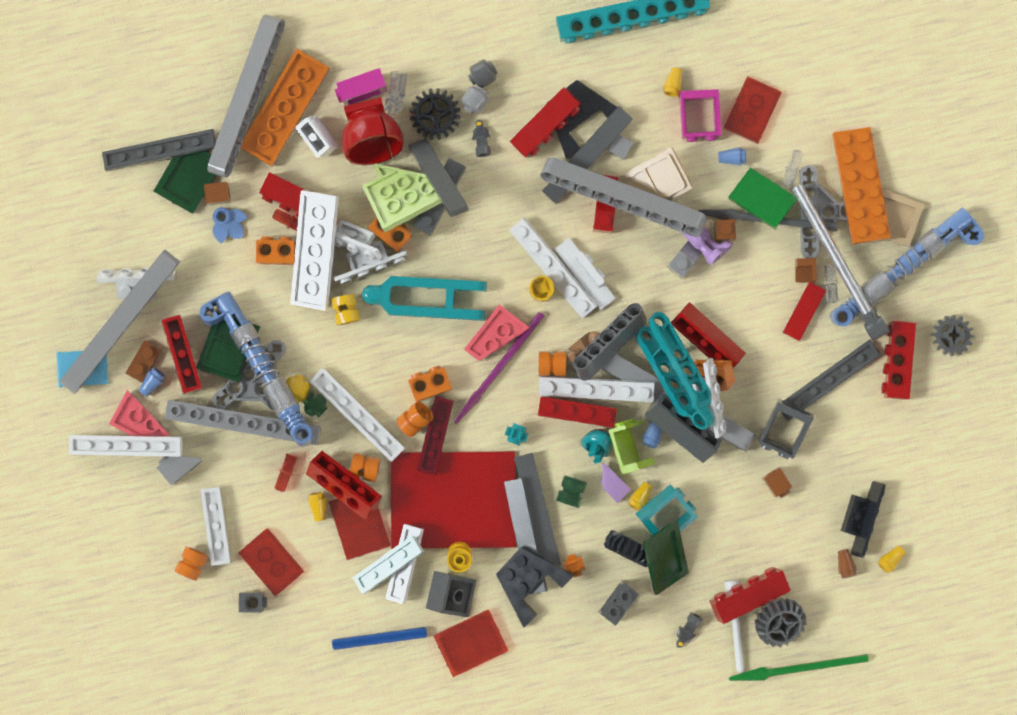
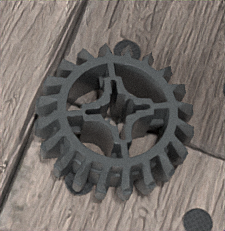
M780 597L778 601L773 599L771 604L766 602V607H760L761 613H757L758 619L754 620L755 630L759 638L767 645L770 644L772 647L777 645L780 648L783 644L788 646L790 641L795 642L796 637H801L800 632H804V626L807 625L805 620L806 614L801 605L788 597L785 600Z

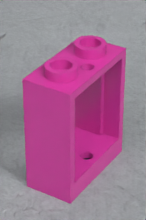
M380 68L336 83L338 88L334 89L339 103L343 102L344 106L388 92Z
M719 89L680 91L682 139H686V142H697L699 138H705V141H716L721 136ZM713 100L714 131L687 133L685 101Z

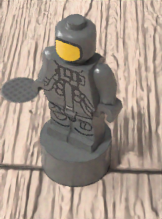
M477 120V128L473 130L472 140L477 142V147L475 148L476 157H487L491 155V149L487 142V138H491L488 128L483 127V121Z
M690 612L684 627L679 626L677 632L679 639L676 642L678 648H682L684 642L689 643L691 639L696 637L693 632L703 622V619L693 612Z

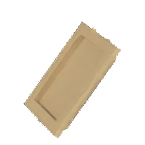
M673 147L621 175L625 184L670 201L693 188Z
M882 189L891 236L888 240L910 247L925 204Z

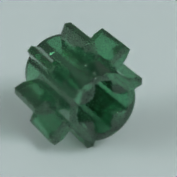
M311 393L303 401L305 404L304 411L311 417L316 415L319 418L328 409L326 407V399L320 394L314 396Z

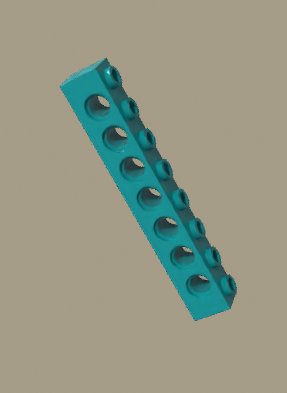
M632 0L557 16L556 24L560 42L565 41V44L576 42L578 38L588 40L595 38L597 34L607 36L613 34V31L620 29L621 32L630 31L634 26L645 28L651 26L653 22L664 24L672 18L683 20L691 14L702 16L707 14L706 11H709L710 2L709 0H692L694 6L688 8L684 5L685 0ZM671 3L675 6L676 10L669 12L666 10L665 5ZM653 7L657 10V14L650 16L647 13V9ZM635 11L639 17L632 20L628 17V13ZM612 15H616L619 17L620 22L613 24L609 18ZM598 19L601 22V26L595 28L591 25V21ZM579 23L583 29L576 32L572 29V25Z

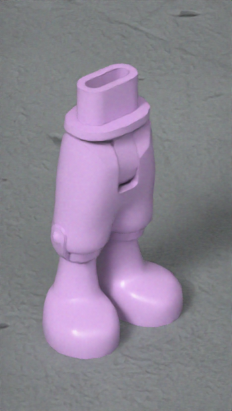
M705 226L698 237L682 233L694 248L702 252L709 265H713L722 258L733 245L729 240L720 244L715 242L710 231Z

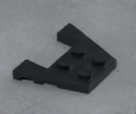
M578 80L570 84L567 89L582 103L579 106L581 110L574 117L570 115L565 120L567 124L560 131L556 129L566 159H569L580 149L569 134L572 130L599 110L608 119L618 108Z
M523 546L496 573L524 628L538 615L524 601L536 586L549 575L563 588L575 576L573 572L566 571L558 564L549 562L541 555Z

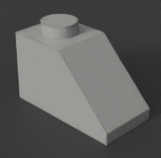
M687 241L667 268L682 279L701 256L702 252L694 248Z
M164 456L158 462L160 465L156 468L170 485H175L203 460L197 457Z

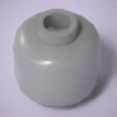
M477 85L475 87L470 86L461 99L465 105L463 109L471 114L474 112L481 113L489 102L488 92Z

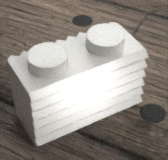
M308 116L296 126V130H298L300 136H303L302 139H305L309 148H312L311 151H314L316 157H327L339 147L317 116Z

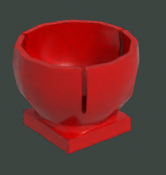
M381 97L344 106L348 122L342 133V150L345 158L350 163L362 166L380 164L392 159V157L394 158L402 151L404 144L403 133L399 124L385 113Z

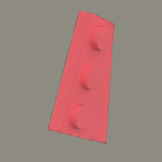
M499 304L464 350L480 362L530 329V327Z
M127 390L109 424L131 436H169L168 431Z

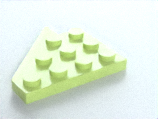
M374 164L373 166L379 177L362 185L384 232L442 203L425 174Z

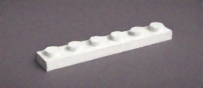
M525 217L509 230L546 276L552 280L555 287L581 318H584L598 306Z
M324 368L309 381L391 462L405 449Z
M539 376L540 396L654 402L655 382L591 378L585 381L579 377Z
M69 435V455L181 457L182 437Z

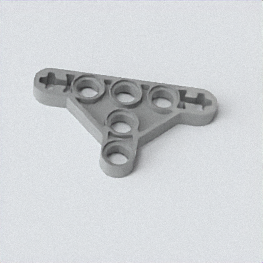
M812 165L804 166L799 173V185L802 184L804 189L811 188L814 191V196L810 199L822 221L827 223L847 221V217L842 214L845 204L838 203L818 184V175L815 167ZM807 169L813 173L810 177V183L814 182V185H803V182H807V176L803 175ZM800 205V219L808 220ZM827 206L833 209L831 217H826L823 214V209ZM800 227L801 254L805 258H814L819 253V237L816 232L813 236H807L804 233L805 228ZM804 239H815V242H811V248L815 249V252H812L811 255L805 252L809 245L808 242H804Z
M273 340L264 348L265 352L269 350L271 353L274 350V344L282 345L280 348L282 350L281 353L275 352L272 355L275 357L274 360L269 356L270 361L275 362L272 369H276L277 361L286 352V345L281 340ZM250 363L246 365L244 372L252 368ZM255 372L252 380L245 379L243 373L239 383L241 388L238 393L231 392L230 385L234 381L230 380L212 398V404L218 409H225L234 401H260L270 410L274 411L266 395L260 394L257 391V386L260 383H265L263 377L255 379L258 376ZM226 389L233 398L230 400V397H227L224 400L225 405H217V397H224L226 393L223 391Z

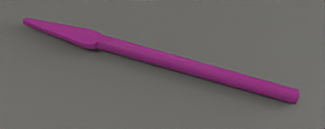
M537 313L528 325L530 329L518 337L477 391L471 395L456 418L455 424H458L480 401L485 391L545 317L542 313Z

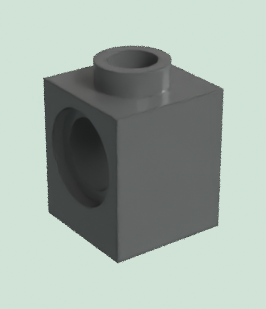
M264 592L239 593V612L262 613L264 608H267V597H264ZM250 597H255L258 600L256 608L249 605Z

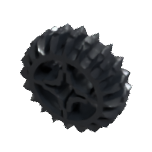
M439 88L436 89V94H433L432 89H429L430 95H426V92L422 91L424 98L417 95L416 99L419 103H411L416 109L409 110L411 114H415L410 117V121H416L412 124V127L416 128L419 126L417 133L420 134L424 131V138L427 137L428 133L431 140H434V134H437L438 140H441V133H444V136L447 138L449 136L447 130L454 133L455 130L451 126H459V123L454 121L455 119H461L460 115L455 114L461 111L458 107L454 108L458 101L451 102L454 98L452 94L446 98V90L440 95ZM435 100L445 102L449 109L439 108ZM430 101V109L423 112V114H419L421 107ZM433 105L437 113H441L438 115L437 123L432 115L430 116V113L433 111ZM451 114L449 122L441 128L440 120ZM421 120H431L434 123L435 129L426 127Z
M614 530L609 532L605 538V548L643 567H648L643 544Z

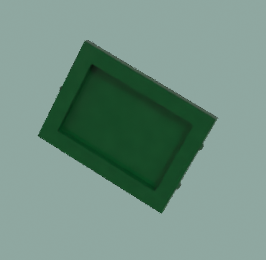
M203 151L172 158L153 192L171 201L172 204H176L194 214L205 195L204 185L212 183L216 176L209 173L207 169L211 154Z
M234 318L235 323L238 327H240L241 325L239 324L237 318ZM225 320L211 326L196 369L240 383L247 365V358L244 353L241 354L242 350L237 348L229 333L230 329ZM252 324L258 333L260 326Z
M672 521L643 541L653 591L655 595H658L689 573L678 521Z

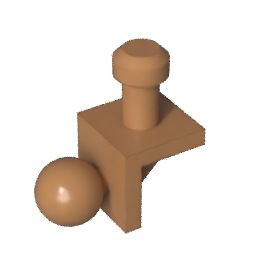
M588 332L568 348L570 352L567 354V360L573 363L575 358L600 332Z

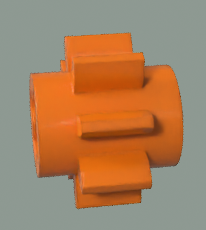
M575 553L566 556L567 561L563 562L565 570L573 572L575 574L574 578L581 576V571L586 569L582 557H576Z

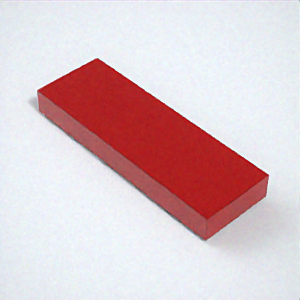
M808 282L782 333L800 341L826 290Z

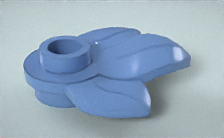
M220 207L214 211L213 221L215 224L212 231L218 242L223 243L227 236L235 239L243 238V227L240 223L246 220L247 216L241 210H228L227 208ZM220 214H225L226 219L221 221L219 219Z

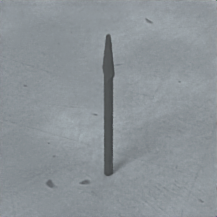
M735 209L698 210L706 216L722 220L735 219V221L743 220L764 223L752 214L737 212ZM784 218L780 225L814 229L809 220ZM824 222L827 230L837 231L838 224Z

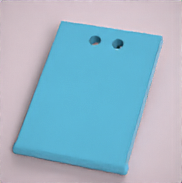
M83 351L56 352L59 388L64 387L59 381ZM107 355L83 385L108 384Z

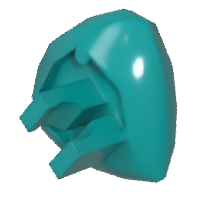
M594 429L581 439V446L589 452V457H595L593 462L596 464L600 463L603 457L609 456L612 440L610 434L606 431Z

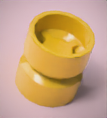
M542 275L535 277L529 287L531 297L538 302L549 300L554 292L552 280Z
M355 294L331 299L332 308L337 312L334 315L337 326L361 320L359 310L355 309L357 305Z
M465 542L453 543L447 552L449 568L458 573L468 570L472 563V549Z

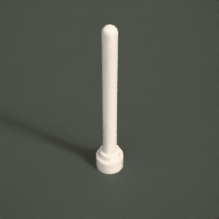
M740 580L724 581L725 589L727 591L731 590V587L739 584ZM738 617L732 620L736 670L742 673L744 671L740 620Z

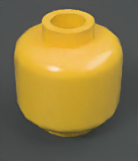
M298 374L295 377H288L286 380L287 385L297 402H304L310 389L306 378Z

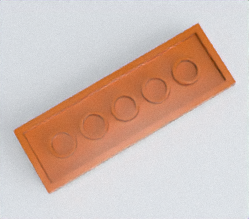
M296 48L246 133L240 149L273 167L330 67Z
M871 127L833 132V144L852 245L890 239V230Z

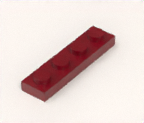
M435 396L431 411L433 420L427 427L417 471L436 476L454 400Z

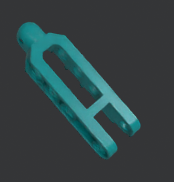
M391 276L382 285L366 286L362 290V298L367 304L381 305L390 316L485 321L484 310L455 309L453 304L454 291L487 292V282ZM394 286L446 289L445 308L393 305L390 302V289Z
M655 312L649 319L650 327L643 326L637 332L636 340L678 414L690 417L697 428L707 429L714 423V416L709 408L711 404L710 389L669 318L662 312ZM655 319H659L663 326L657 325ZM642 333L648 334L650 336V340H646L643 337ZM678 352L681 355V359L675 357L674 353ZM661 365L666 366L669 372H664L661 369ZM683 368L689 369L691 375L685 374ZM670 381L675 382L678 389L673 388ZM692 384H696L700 391L694 390ZM684 398L687 401V405H683L679 399Z

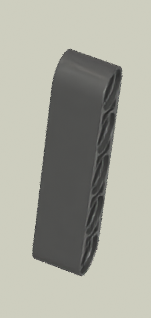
M633 303L625 308L575 358L573 367L581 380L591 379L647 323L646 315L640 304Z

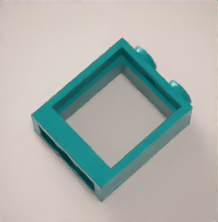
M671 484L635 513L652 535L658 532L659 529L650 518L674 498L687 511L677 519L680 532L698 518L694 513L696 508L689 500L686 502L683 499L685 494L679 487L675 489Z

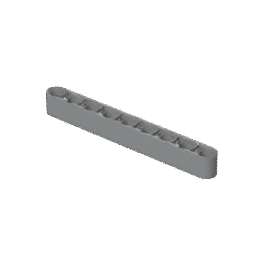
M265 14L260 21L207 168L209 173L228 178L233 170L284 31V19Z
M549 157L546 160L540 174L541 178L546 182L693 237L701 235L707 220L706 215L697 210L554 157Z
M163 250L59 383L73 394L81 388L180 263L176 257L167 250Z
M617 354L601 368L620 380L655 382L654 400L663 392L667 395L657 377ZM684 398L679 399L683 405H687V401ZM722 415L723 420L726 422V431L720 438L747 452L756 435ZM712 425L708 429L714 433V427Z

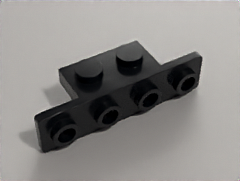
M872 481L867 499L851 495L841 528L842 532L855 536L851 555L864 558L868 550V543L873 533L882 497L885 493L886 485L883 483Z

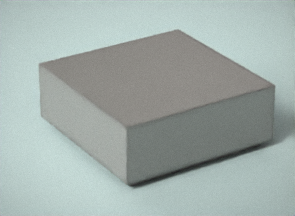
M618 135L607 151L624 160L633 142Z

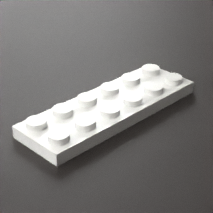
M307 190L301 191L291 293L292 305L324 311L328 310L339 196Z

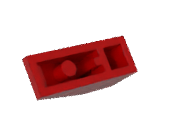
M603 175L618 181V177L616 176ZM596 200L593 232L612 234L615 207Z

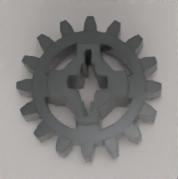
M952 315L951 319L948 316H944V322L941 319L938 320L939 326H933L936 333L931 334V336L936 337V340L932 343H938L936 350L943 349L942 354L946 355L949 352L950 356H954L955 352L958 356L962 355L961 350L968 351L966 345L971 346L973 343L969 339L974 338V335L970 334L973 328L967 327L969 321L962 322L963 317L961 316L956 319V315ZM949 323L948 329L946 331H941L942 328ZM958 325L963 328L964 332L958 328ZM953 332L957 337L952 340V337H949V333ZM941 339H944L947 342V346L943 344ZM960 340H964L962 345L956 348L957 343Z

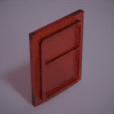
M339 499L328 501L347 560L391 546L379 507L365 520Z
M489 609L433 635L452 677L460 675L509 651Z

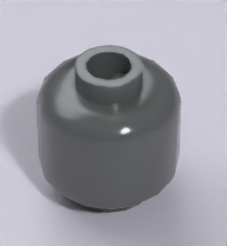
M483 59L470 67L471 74L468 77L473 85L477 84L479 87L484 88L496 80L498 72L491 61L488 62Z

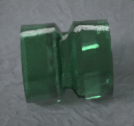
M564 475L561 482L563 490H559L556 501L580 508L582 502L580 493H584L587 482Z

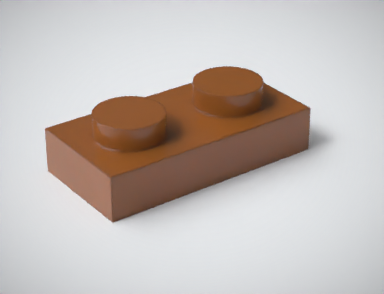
M144 340L125 374L143 383L148 371L151 370L162 350Z

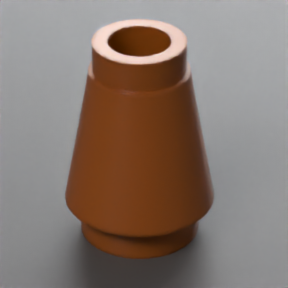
M849 549L837 551L838 571L841 574V578L856 576L857 568L849 553Z

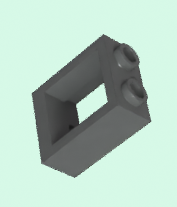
M778 398L759 437L758 443L765 450L771 451L772 449L777 451L778 455L785 459L789 457L794 459L814 419V415ZM779 411L804 422L792 448L766 437Z
M621 581L598 612L616 626L639 594Z

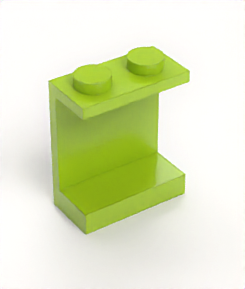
M633 418L614 424L615 428L609 430L622 474L655 464L654 457L640 460L630 427L643 424L642 420L635 422Z

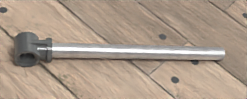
M803 185L796 186L792 191L862 314L859 318L864 321V328L872 341H875L888 334L890 331L886 323L876 313L878 312L877 309L871 308Z

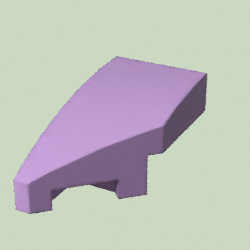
M603 462L601 485L618 503L631 489Z

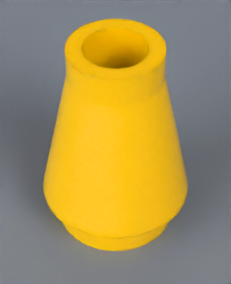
M671 68V72L663 86V93L665 95L678 97L681 91L682 69Z
M642 482L641 486L629 498L630 502L628 505L639 511L647 504L653 487L646 482Z
M324 492L309 494V499L307 500L314 516V521L325 520L326 496H324Z
M897 545L893 550L880 557V561L877 564L885 573L889 574L895 570L906 552Z

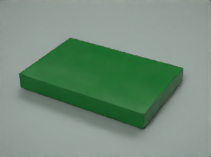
M751 167L728 196L729 200L774 230L777 229L797 202L795 196Z

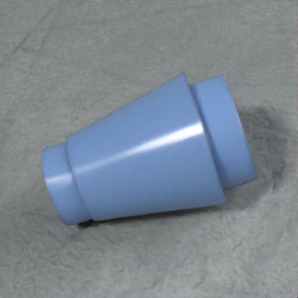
M738 147L718 152L719 163L737 166L746 164V149Z
M157 368L149 370L139 391L148 397L149 394L164 383L166 376Z
M653 422L650 423L643 435L642 444L656 449L660 445L662 430Z

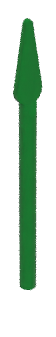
M868 655L772 669L760 667L731 676L729 680L764 681L771 676L868 662Z

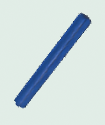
M426 627L334 639L332 640L333 650L426 638L427 629Z

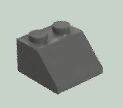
M434 571L426 609L443 614L469 617L477 580Z

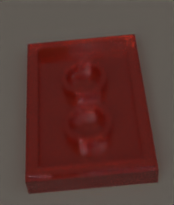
M747 76L723 129L758 144L782 92Z
M268 528L238 552L275 597L305 572Z

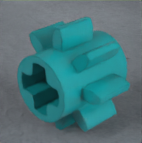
M513 423L512 427L507 426L504 434L508 436L506 441L519 446L521 442L526 443L529 435L525 433L527 428Z

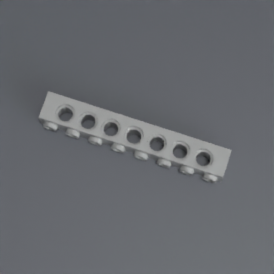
M172 400L167 401L164 419L294 441L290 430L287 428L288 426L281 419ZM308 424L313 434V440L310 444L318 445L321 426ZM301 431L298 434L299 439H305L308 436V433L305 431Z

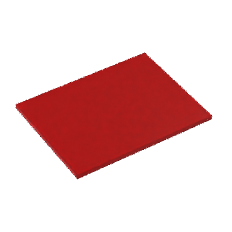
M515 451L441 452L436 476L417 471L421 452L400 453L391 462V549L399 545L404 524L424 529L420 543L422 548H449L455 542H465L470 548H516V536L504 484L505 481L515 479Z

